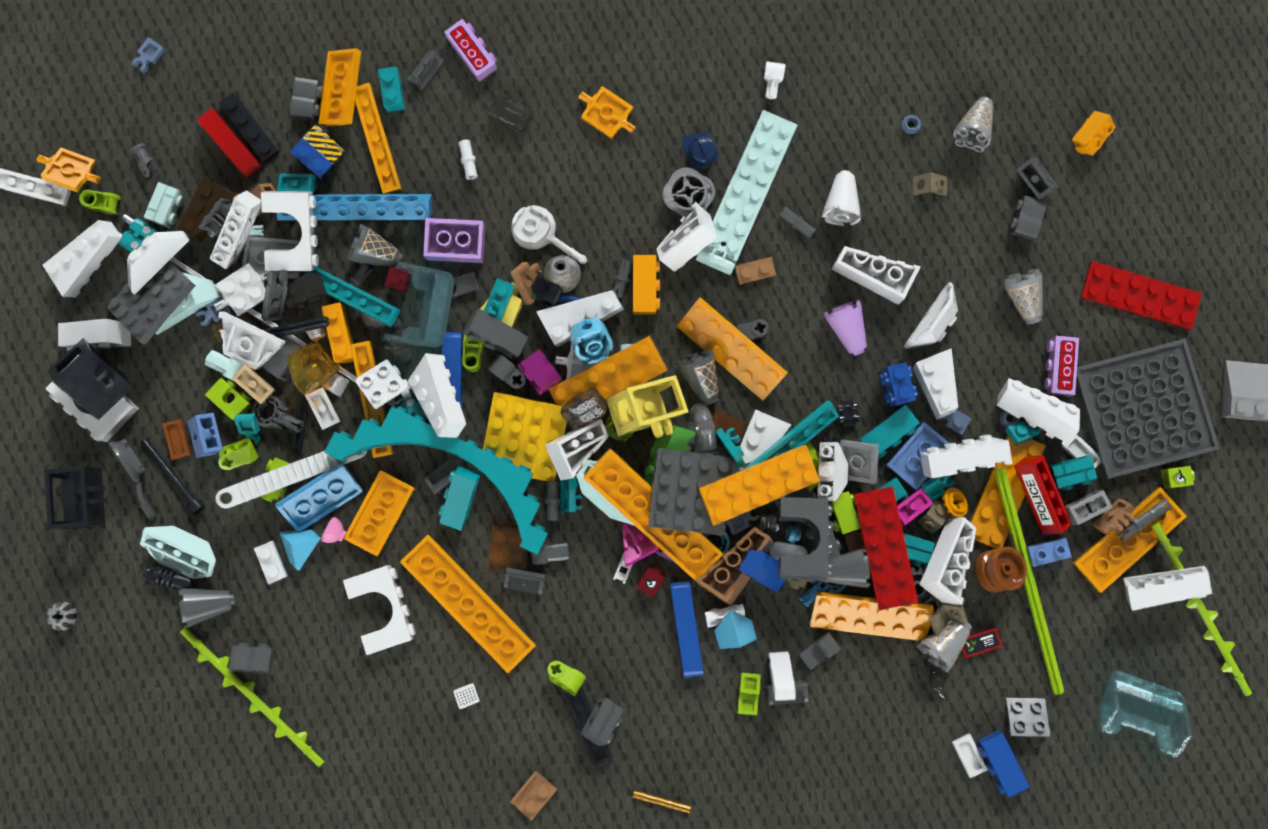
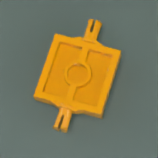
M602 86L593 97H590L583 91L579 95V99L587 103V108L581 115V119L609 138L613 139L622 127L630 133H633V130H635L636 126L627 121L633 106Z
M60 147L51 158L42 155L37 157V162L46 165L41 174L42 180L74 192H78L86 181L99 184L101 180L100 176L91 174L97 165L95 160Z

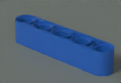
M443 332L442 355L446 359L444 366L445 369H449L451 375L449 381L456 390L455 400L460 403L462 409L463 382H461V377H463V364L461 363V358L463 357V344H461V340H463V333Z
M687 580L670 583L684 678L702 676L704 673L690 582Z

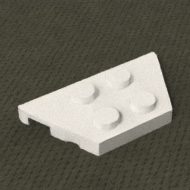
M224 311L219 312V318H222L223 329L220 330L221 338L223 339V354L238 362L247 364L255 370L260 369L285 344L284 340Z

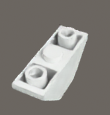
M838 442L820 443L818 474L820 481L818 482L817 499L836 501L847 485L848 462Z

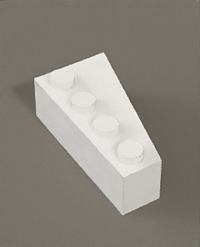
M844 247L837 257L832 270L899 305L905 299L921 266H912L902 261H893L880 255L874 256L868 252Z
M611 290L537 311V314L554 345L560 346L570 340L571 327L574 324L595 317L603 322L624 310L615 292Z
M425 353L410 376L408 383L437 436L457 438L465 427L466 422L460 403L455 400L456 390L450 384L449 377L451 375L449 369H445L444 366L446 362L445 356Z
M1008 378L998 394V407L1017 418H1025L1029 425L1034 428L1038 426L1047 431V436L1052 439L1054 436L1063 441L1061 444L1067 448L1079 432L1080 409L1073 404L1062 402L1054 396L1046 395L1036 388H1030L1022 382L1014 381Z
M755 410L739 445L745 454L742 457L745 464L738 468L733 461L732 474L743 470L780 440L791 424Z
M991 435L980 436L979 440L966 439L962 441V444L957 445L956 443L945 444V448L926 449L927 452L920 453L923 474L929 478L957 474L959 469L961 472L975 471L976 466L992 468L996 467L995 463L998 462L1005 465L1012 464L1009 441L994 438Z
M964 517L947 519L920 582L923 588L946 604H963L961 594L962 589L966 588L967 581L964 578L966 570L970 566L968 557L969 552L973 550L977 529Z
M1205 566L1123 578L1127 601L1132 611L1194 597L1204 598L1208 594H1212L1209 574Z

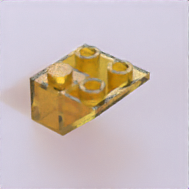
M317 340L287 356L292 382L304 396L318 389L340 370L339 366L334 363V360Z

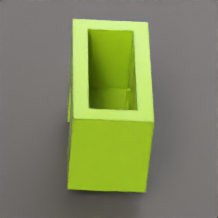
M220 378L205 395L234 421L236 414H246L253 406L250 402L251 397L244 391L241 393L237 391V384L231 379ZM233 393L235 399L229 403L228 396Z

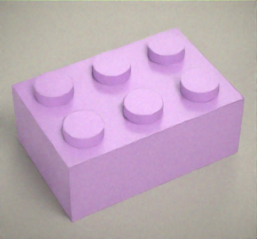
M426 218L423 256L427 261L484 263L486 228L484 222L477 220Z

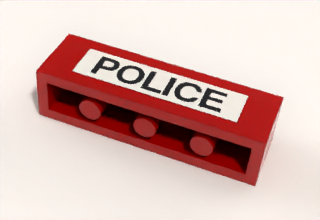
M1043 455L1024 457L1014 465V468L1042 535L1061 534L1072 523Z

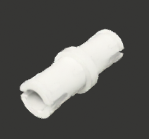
M462 140L458 144L462 156L460 160L461 164L464 165L466 179H476L478 177L474 163L476 158L472 153L470 140Z

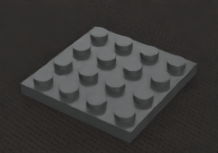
M168 261L135 295L131 292L128 283L125 284L120 293L111 300L107 308L140 343L145 345L196 285L171 261Z
M656 448L647 527L725 536L726 521L712 525L698 488L732 475L733 458Z

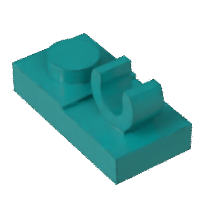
M280 173L277 191L312 192L313 195L314 192H317L316 176L313 174Z
M497 278L484 311L501 321L515 285Z
M722 428L715 431L719 441L730 457L733 458L737 467L743 466L745 462L742 457L745 454L739 445H734L739 443L741 439L739 435L731 437L736 434L734 428L728 429L726 434Z
M576 475L572 479L560 480L561 512H576V510L582 509V506L576 505V499L582 498L581 495H575L578 485Z

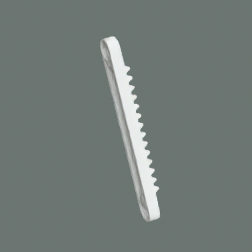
M367 450L347 458L346 462L342 463L346 464L362 458L367 453ZM325 451L224 488L217 493L216 502L222 508H230L323 473L341 461L325 454ZM223 493L231 494L232 501L229 504H223L220 501V496Z

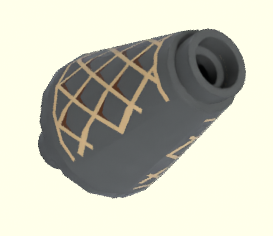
M360 224L357 232L359 236L354 238L351 246L353 249H350L347 260L356 263L391 268L394 266L398 268L403 256L399 252L400 250L369 227Z
M712 349L701 352V355H698L697 352L687 356V359L676 362L679 371L700 401H703L704 405L719 400L717 397L719 393L715 356Z

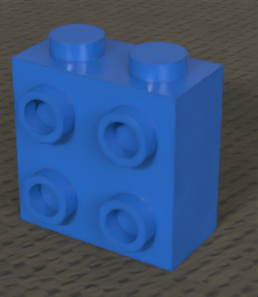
M906 362L888 366L881 370L879 375L880 384L884 385L886 390L884 400L886 404H889L890 408L916 400L917 390L911 382L912 370L910 366L907 367Z

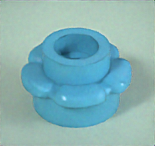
M797 525L788 526L785 533L786 541H790L791 544L799 541L801 530H799Z

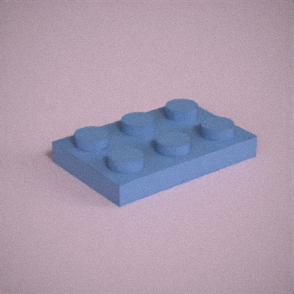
M922 422L886 466L911 488L917 490L928 478L923 474L920 453L927 452L926 449L938 447V449L945 448L944 445L949 444V442L928 424Z

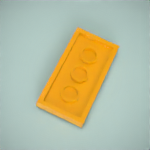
M359 49L328 51L319 125L338 126L352 124L361 57Z
M380 470L343 539L379 557L415 488Z

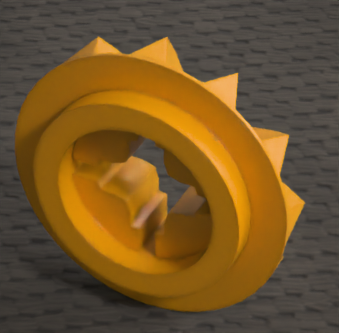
M954 487L944 491L942 500L945 502L943 506L947 508V513H951L952 517L958 518L966 515L968 503L964 494Z

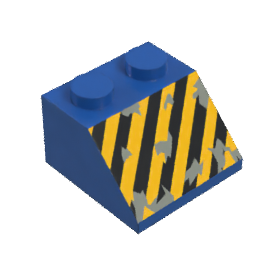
M317 125L290 151L319 178L345 152L342 147Z

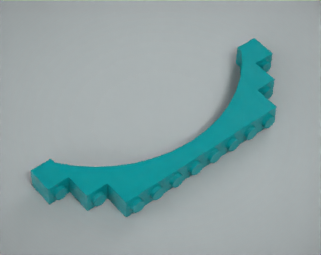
M400 406L397 409L391 407L382 427H379L381 423L371 418L369 421L363 419L353 440H351L352 435L341 431L340 434L334 432L324 453L344 463L347 458L373 448L411 444L440 449L472 464L489 478L506 499L518 524L522 539L520 547L538 555L548 533L545 532L546 528L536 523L534 526H531L540 503L537 502L538 498L530 494L527 497L524 496L533 477V474L530 473V468L524 465L517 467L513 465V460L505 456L502 459L496 457V452L488 448L482 450L478 448L479 444L469 439L465 442L460 439V435L457 438L438 437L433 426L425 423V418L417 414L413 417L407 414L408 410Z

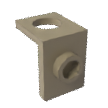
M932 172L914 176L913 195L928 192L943 196L947 195V177ZM924 179L925 186L919 190L918 182Z
M942 603L930 618L934 634L939 635L949 620L967 623L968 620L963 606ZM951 610L958 611L961 617L955 616Z

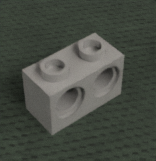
M1104 490L1094 491L1065 506L1072 525H1079L1113 508Z

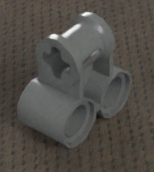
M500 354L487 368L513 388L518 389L525 384L526 379L523 373ZM518 376V379L520 381L518 383L513 382L514 380L512 379V377Z

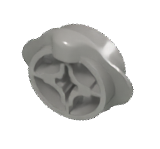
M680 168L672 174L670 180L665 185L662 198L668 208L687 218L694 210L692 206L695 198L701 195V193H704V196L699 205L705 211L714 199L715 187L709 178L701 175L696 170ZM689 179L700 182L703 187L691 186ZM683 181V188L674 194L676 186ZM687 190L692 192L690 197L686 195ZM675 200H686L689 207H682Z

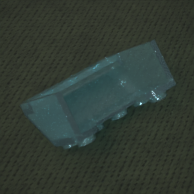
M1121 671L1112 672L1108 678L1099 706L1101 731L1109 734H1118L1121 730V724L1156 736L1159 750L1164 754L1177 758L1192 738L1187 702L1184 696L1174 690Z

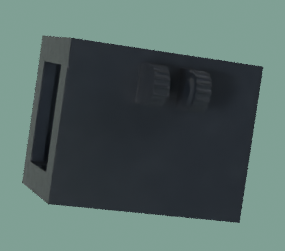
M84 338L48 370L53 383L98 420L133 388L127 375ZM82 351V353L74 361H72Z
M78 466L44 470L48 529H73L106 525L104 508L106 498H104L103 493L105 486H103L102 468ZM52 478L62 479L64 521H55Z

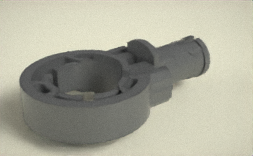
M273 395L263 404L256 401L253 405L252 414H255L259 426L267 429L277 428L281 430L283 427L277 425V422L297 433L302 429L297 427L296 424L301 427L304 426L303 421L282 412L284 410L291 413V410L285 406L281 399ZM270 403L274 404L273 415L268 420L262 418L265 407Z

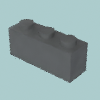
M479 308L472 313L463 331L468 334L467 336L474 341L479 340L484 343L486 348L500 352L508 360L519 357L528 339V336Z

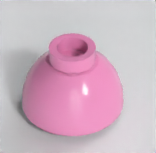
M333 517L321 537L323 542H342L347 532L344 531L339 519Z

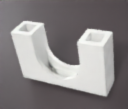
M305 191L261 192L262 212L290 214L297 219L302 229L301 240L295 248L268 249L264 251L265 271H312L316 269V266H318V255L315 254V247H317L318 240L317 235H314V227L317 225L316 216H313V208L316 206L315 196L312 195V192Z
M53 381L46 387V390L50 393L49 397L57 403L60 402L64 406L63 410L71 416L74 415L78 419L76 422L82 428H87L91 432L90 436L98 442H108L139 410L127 396H124L98 420L92 414L86 412L81 405L56 386Z
M391 565L343 580L349 599L369 592H379L385 595L392 604L393 615L389 624L381 630L361 636L366 655L414 639L413 635L416 634L414 625L412 623L409 624L407 616H410L407 605H403L401 599L404 597L402 588L397 586L395 580L398 579L396 569L392 568Z

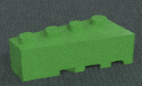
M672 426L673 433L667 435L662 428L663 436L660 438L655 437L654 446L650 450L649 465L645 469V481L652 486L656 448L689 452L690 447L687 445L689 439L694 438L695 431Z

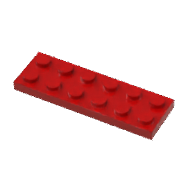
M1091 261L1080 298L1192 330L1202 293Z
M893 486L854 494L879 610L917 604L918 598Z

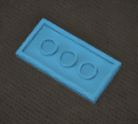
M341 461L275 503V505L297 532H301L362 493L363 488Z

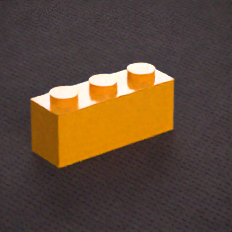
M633 255V315H656V310H660V298H656V291H660V279H656V272H660V261H656V255Z
M341 302L322 306L323 316L329 318L330 325L326 329L334 363L341 365L354 362L351 344L354 343L345 306Z

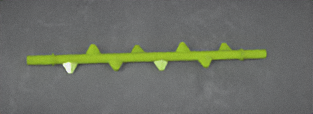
M1159 522L1152 524L1151 526L1160 541V545L1163 546L1173 564L1169 571L1184 569L1178 558L1183 551L1182 547L1171 546L1170 539L1166 537ZM1190 598L1186 603V607L1197 608L1208 628L1203 638L1205 640H1214L1225 659V663L1221 667L1222 672H1232L1233 678L1237 681L1244 696L1251 695L1252 692L1244 679V674L1240 672L1230 653L1235 646L1234 642L1223 641L1213 622L1218 616L1217 611L1206 610L1200 598Z
M186 627L180 631L193 645V648L199 651L197 659L199 663L209 660L225 676L222 684L224 687L234 685L251 701L249 709L251 713L261 711L277 726L276 738L287 736L318 767L325 762L311 749V746L305 743L307 737L305 731L296 734L279 718L281 712L279 706L270 709L253 693L254 681L243 683L227 667L229 662L228 656L217 658L202 643V640H199Z

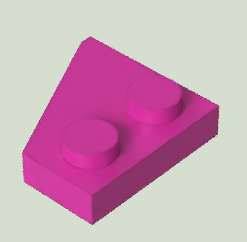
M627 523L622 525L624 563L626 567L658 551L659 547L635 525Z

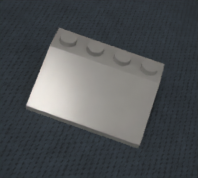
M1225 360L1221 417L1268 422V364Z

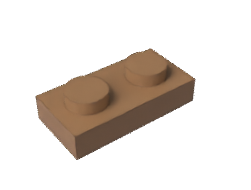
M772 257L734 267L739 285L776 276Z

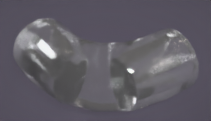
M695 404L690 410V416L695 424L698 449L717 448V440L712 414L706 405Z

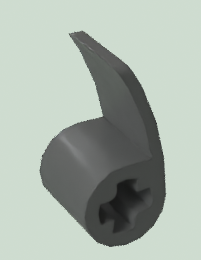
M828 632L800 653V657L808 668L813 670L824 659L835 655L841 647Z

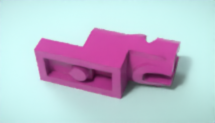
M922 488L897 505L902 527L933 504Z

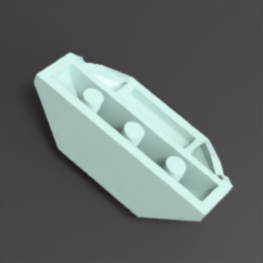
M183 273L196 286L156 331V335L202 309L210 302L220 298L221 296L213 281Z
M587 460L586 464L576 474L582 494L611 519L634 525L583 478L597 462Z
M175 526L146 527L143 530L140 544L143 548L147 549L149 554L158 563L192 579L212 576L216 559L209 542Z

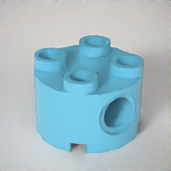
M596 317L586 319L571 327L570 341L579 360L594 364L605 360L609 356L608 353L613 348V341L606 326L600 319Z

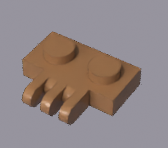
M522 262L510 272L525 305H531L536 300L532 296L531 285L538 272L542 273L541 270H538L540 268L538 263L529 266L528 262Z
M1119 498L1112 504L1113 508L1103 512L1091 524L1095 529L1106 535L1114 529L1121 532L1124 530L1121 524L1127 527L1130 524L1127 519L1130 521L1135 520V517L1131 514L1135 508L1131 503Z

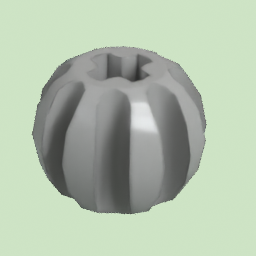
M55 603L52 605L53 608H49L47 611L49 619L46 620L49 625L52 624V629L58 631L62 629L65 631L70 629L71 624H75L77 618L74 617L77 610L76 608L71 609L72 604Z

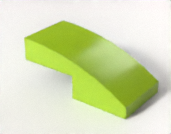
M741 673L737 714L757 716L760 674Z

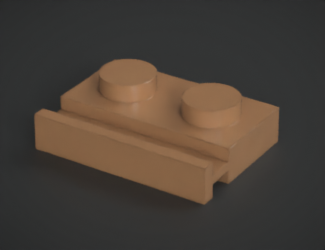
M535 771L512 798L510 803L514 804L517 809L532 821L556 792L557 788Z

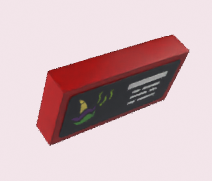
M994 627L969 635L961 650L963 657L968 658L1002 647L997 629Z

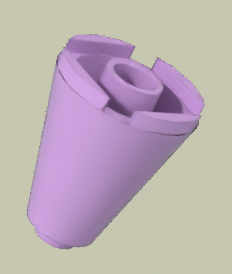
M856 300L857 304L855 305L849 302L833 308V313L828 314V311L824 313L826 320L848 353H853L854 356L865 352L864 348L867 347L860 300Z

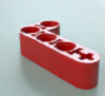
M213 108L197 119L200 125L247 179L262 167Z

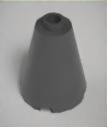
M858 549L828 559V562L832 563V574L829 575L826 581H820L869 588L870 583H866V579L870 578L868 556H863L866 549Z
M179 589V596L182 595L183 599L179 601L182 622L185 623L184 628L232 610V606L236 605L235 596L230 594L229 590Z

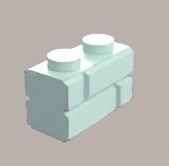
M158 182L144 218L170 228L177 220L176 212L178 208L184 203V193Z

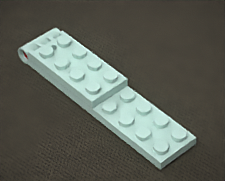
M765 110L762 111L714 217L713 225L717 238L699 252L696 261L731 275L797 124Z

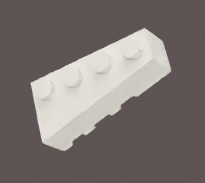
M96 221L43 264L62 297H77L82 286L89 282V277L92 273L99 269L104 257H108L122 237L112 222Z

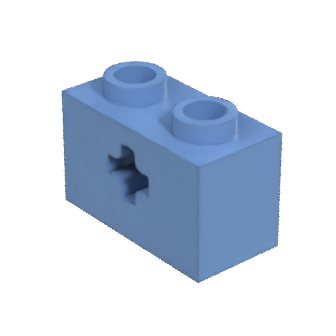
M214 413L195 415L187 421L196 458L215 455L223 450Z
M1057 538L1026 546L1031 567L1072 557L1066 538Z

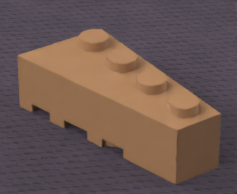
M754 527L736 543L733 549L729 552L727 551L722 559L715 565L713 564L702 577L700 576L696 582L702 588L729 606H732L751 578L739 570L750 549L755 552L761 550L767 554L774 541L770 536Z

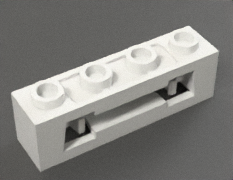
M248 191L234 198L210 260L225 269L238 261L262 205L261 199Z

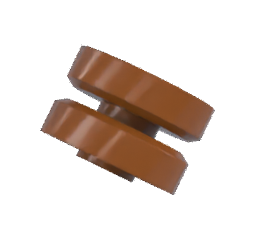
M1012 547L984 551L978 556L975 564L977 580L982 588L988 592L997 593L1020 588L1026 579L1027 569L1024 558L1019 551Z

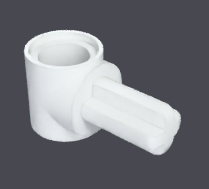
M766 62L764 79L767 81L766 98L776 99L778 84L783 81L785 64Z

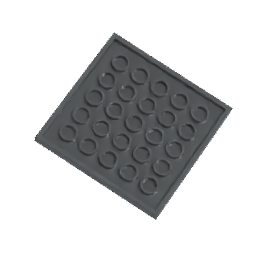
M1186 338L1077 367L1076 382L1106 479L1220 449Z

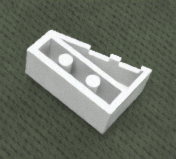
M696 202L692 206L694 210L688 217L683 216L680 220L682 224L675 232L672 230L656 248L659 260L674 272L683 267L687 261L699 254L703 248L717 238L710 214Z
M98 319L58 323V346L66 347L67 351L74 347L82 338L88 341L94 348L131 346V333L120 321Z
M948 349L916 362L913 367L936 420L953 414L958 408L952 349Z
M601 419L590 421L545 445L560 480L572 479L579 468L586 464L587 459L592 453H595L609 437Z

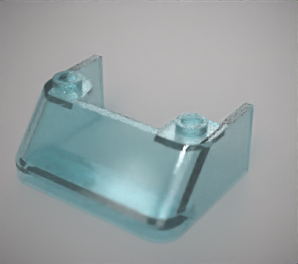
M398 262L394 268L413 273L411 280L413 287L417 290L425 291L419 327L404 329L401 337L385 334L381 337V340L407 346L437 348L443 344L454 277L449 272Z

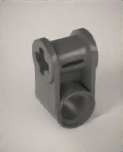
M763 319L734 326L751 341L765 337L769 329L768 323ZM757 325L764 327L762 333L755 331Z

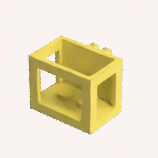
M676 375L627 388L606 400L618 437L650 427L657 438L663 436L662 428L665 434L670 435L673 433L671 420L688 413ZM672 386L679 408L667 413L660 392Z

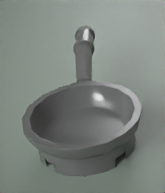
M125 438L119 442H109L117 458L133 482H135L136 494L140 503L139 507L142 508L149 520H154L156 516L148 501L144 499L142 482L139 478V475L146 471L130 445L127 444L128 442Z

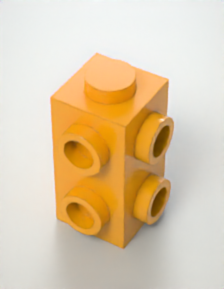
M1094 111L1072 139L1075 149L1080 154L1093 156L1116 127L1111 116Z

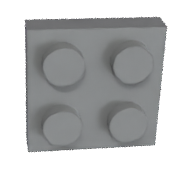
M841 440L840 447L848 462V480L869 484L877 483L878 445Z

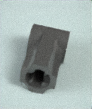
M568 543L543 544L538 555L531 552L532 565L569 560Z

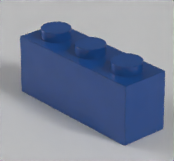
M750 549L739 568L740 571L776 593L779 592L785 579H778L777 560L761 550L755 552Z
M997 730L977 740L980 745L977 749L983 758L986 757L989 763L986 767L991 776L995 775L997 780L995 785L1000 794L1003 793L1007 797H1011L1030 787L1002 732Z

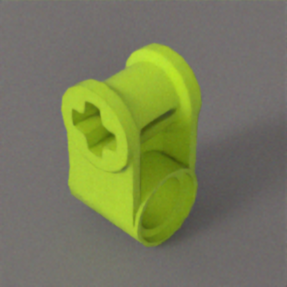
M85 190L79 196L80 203L92 211L110 215L118 214L116 208L118 200L121 199L119 195ZM94 197V202L88 204L89 199Z
M464 335L462 364L469 372H476L481 367L484 343L479 340L474 341L467 335ZM471 358L477 360L473 367L467 366V362Z
M242 439L222 447L223 450L219 452L218 464L224 470H231L256 461L258 454L250 439Z
M560 661L551 662L547 668L550 681L572 695L577 694L586 679L585 675L580 671L572 669Z

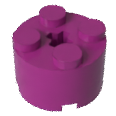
M539 349L517 365L539 395L545 393L562 380Z

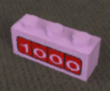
M461 19L444 31L448 41L479 82L497 70V59L492 52L488 54L485 50L486 45L481 38L477 39L474 35L475 30L470 23L466 24Z
M1054 336L1048 341L1047 351L1050 352L1049 359L1046 361L1048 378L1044 382L1047 395L1067 397L1075 395L1079 338Z

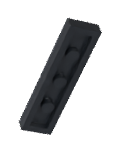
M234 92L218 103L264 163L279 153V150Z
M582 685L576 695L568 692L564 693L580 734L593 711ZM581 734L594 766L613 759L608 745L598 746Z

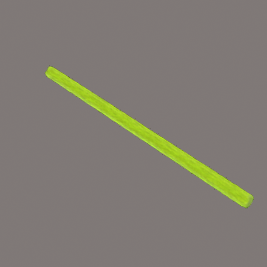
M1005 468L996 469L994 473L1014 548L1019 551L1026 564L1027 575L1024 586L1052 692L1054 695L1063 694L1064 688Z

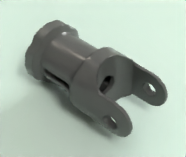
M138 144L132 147L130 153L136 158L137 166L144 177H149V169H152L155 176H159L160 170L155 160L149 156L145 144Z

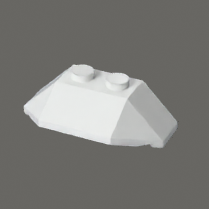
M183 231L154 232L143 240L142 245L137 250H133L129 254L127 259L128 286L134 295L189 241L186 233Z
M949 282L945 285L903 347L908 349L942 341L946 335L945 329L947 326L951 327L957 319L955 314L958 312L952 283Z

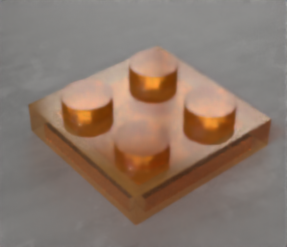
M492 526L488 565L527 568L528 550L520 547L522 539L519 529Z

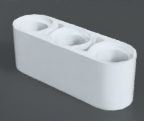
M789 652L769 653V668L774 700H795V685Z

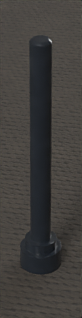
M146 438L141 440L140 444L188 502V510L192 515H196L206 507L203 501L193 497Z

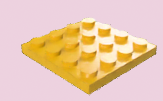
M494 392L483 450L488 448L496 452L495 456L501 459L505 456L513 460V465L517 467L524 465L530 468V473L533 474L532 479L555 482L557 471L545 445L565 435L570 407Z

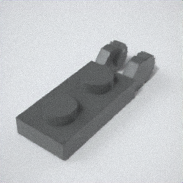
M280 270L278 276L279 284H276V272H268V284L266 285L261 316L263 321L282 320L288 289V274L286 270Z

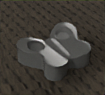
M761 514L759 516L760 521L756 525L757 529L762 532L767 528L773 532L779 531L776 514H770L769 516Z

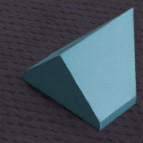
M313 530L279 532L289 562L295 569L300 570L320 540V537Z
M729 610L714 630L719 649L739 648L757 639L752 620L732 610Z

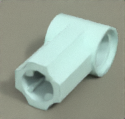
M213 350L205 359L206 366L223 373V376L233 380L234 375L244 365Z

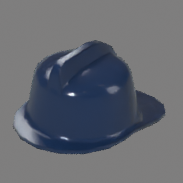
M706 131L683 137V149L690 164L695 169L701 171L718 161L717 149Z

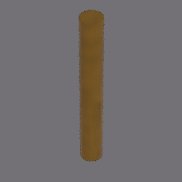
M634 790L633 798L690 813L691 805Z

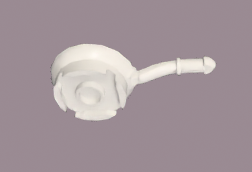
M534 205L526 208L523 207L515 214L512 220L511 233L514 240L521 247L532 250L540 249L547 244L553 243L567 253L568 256L579 261V263L585 264L587 262L586 256L578 253L574 248H570L555 237V220L547 209Z

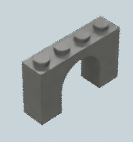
M780 498L779 521L808 524L815 531L818 544L816 550L806 556L780 555L778 559V579L826 581L829 575L832 574V563L828 562V555L832 553V544L828 543V536H831L832 526L828 524V517H831L832 509L831 505H828V499Z

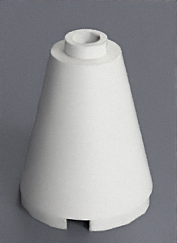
M841 171L836 174L826 201L822 217H825V221L832 225L844 226L843 222H850V225H854L861 219L855 176L850 171Z

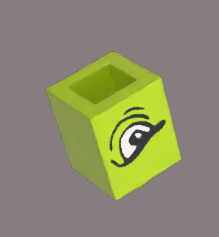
M1191 466L1161 470L1164 489L1194 485L1195 475L1193 470H1191Z

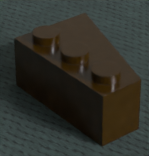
M202 178L177 230L183 231L187 236L201 242L208 235V231L198 228L203 219L211 212L214 204L220 198L233 201L232 198L236 193Z

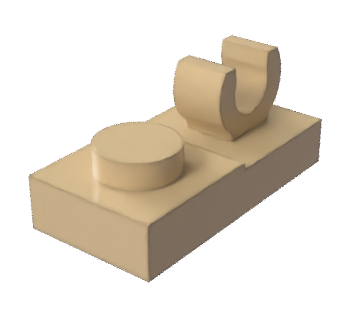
M244 364L232 378L260 404H263L275 391L271 385L247 364Z

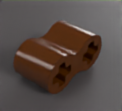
M714 410L707 428L714 432L722 428L725 434L728 429L734 428L736 434L731 437L739 435L740 439H742L748 424Z

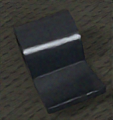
M538 272L531 285V290L536 298L550 308L556 306L563 292V289L557 284L546 282L541 272Z

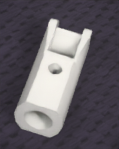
M624 553L613 580L619 579L623 581V584H625L633 564L625 566ZM621 566L628 569L626 574L619 571Z

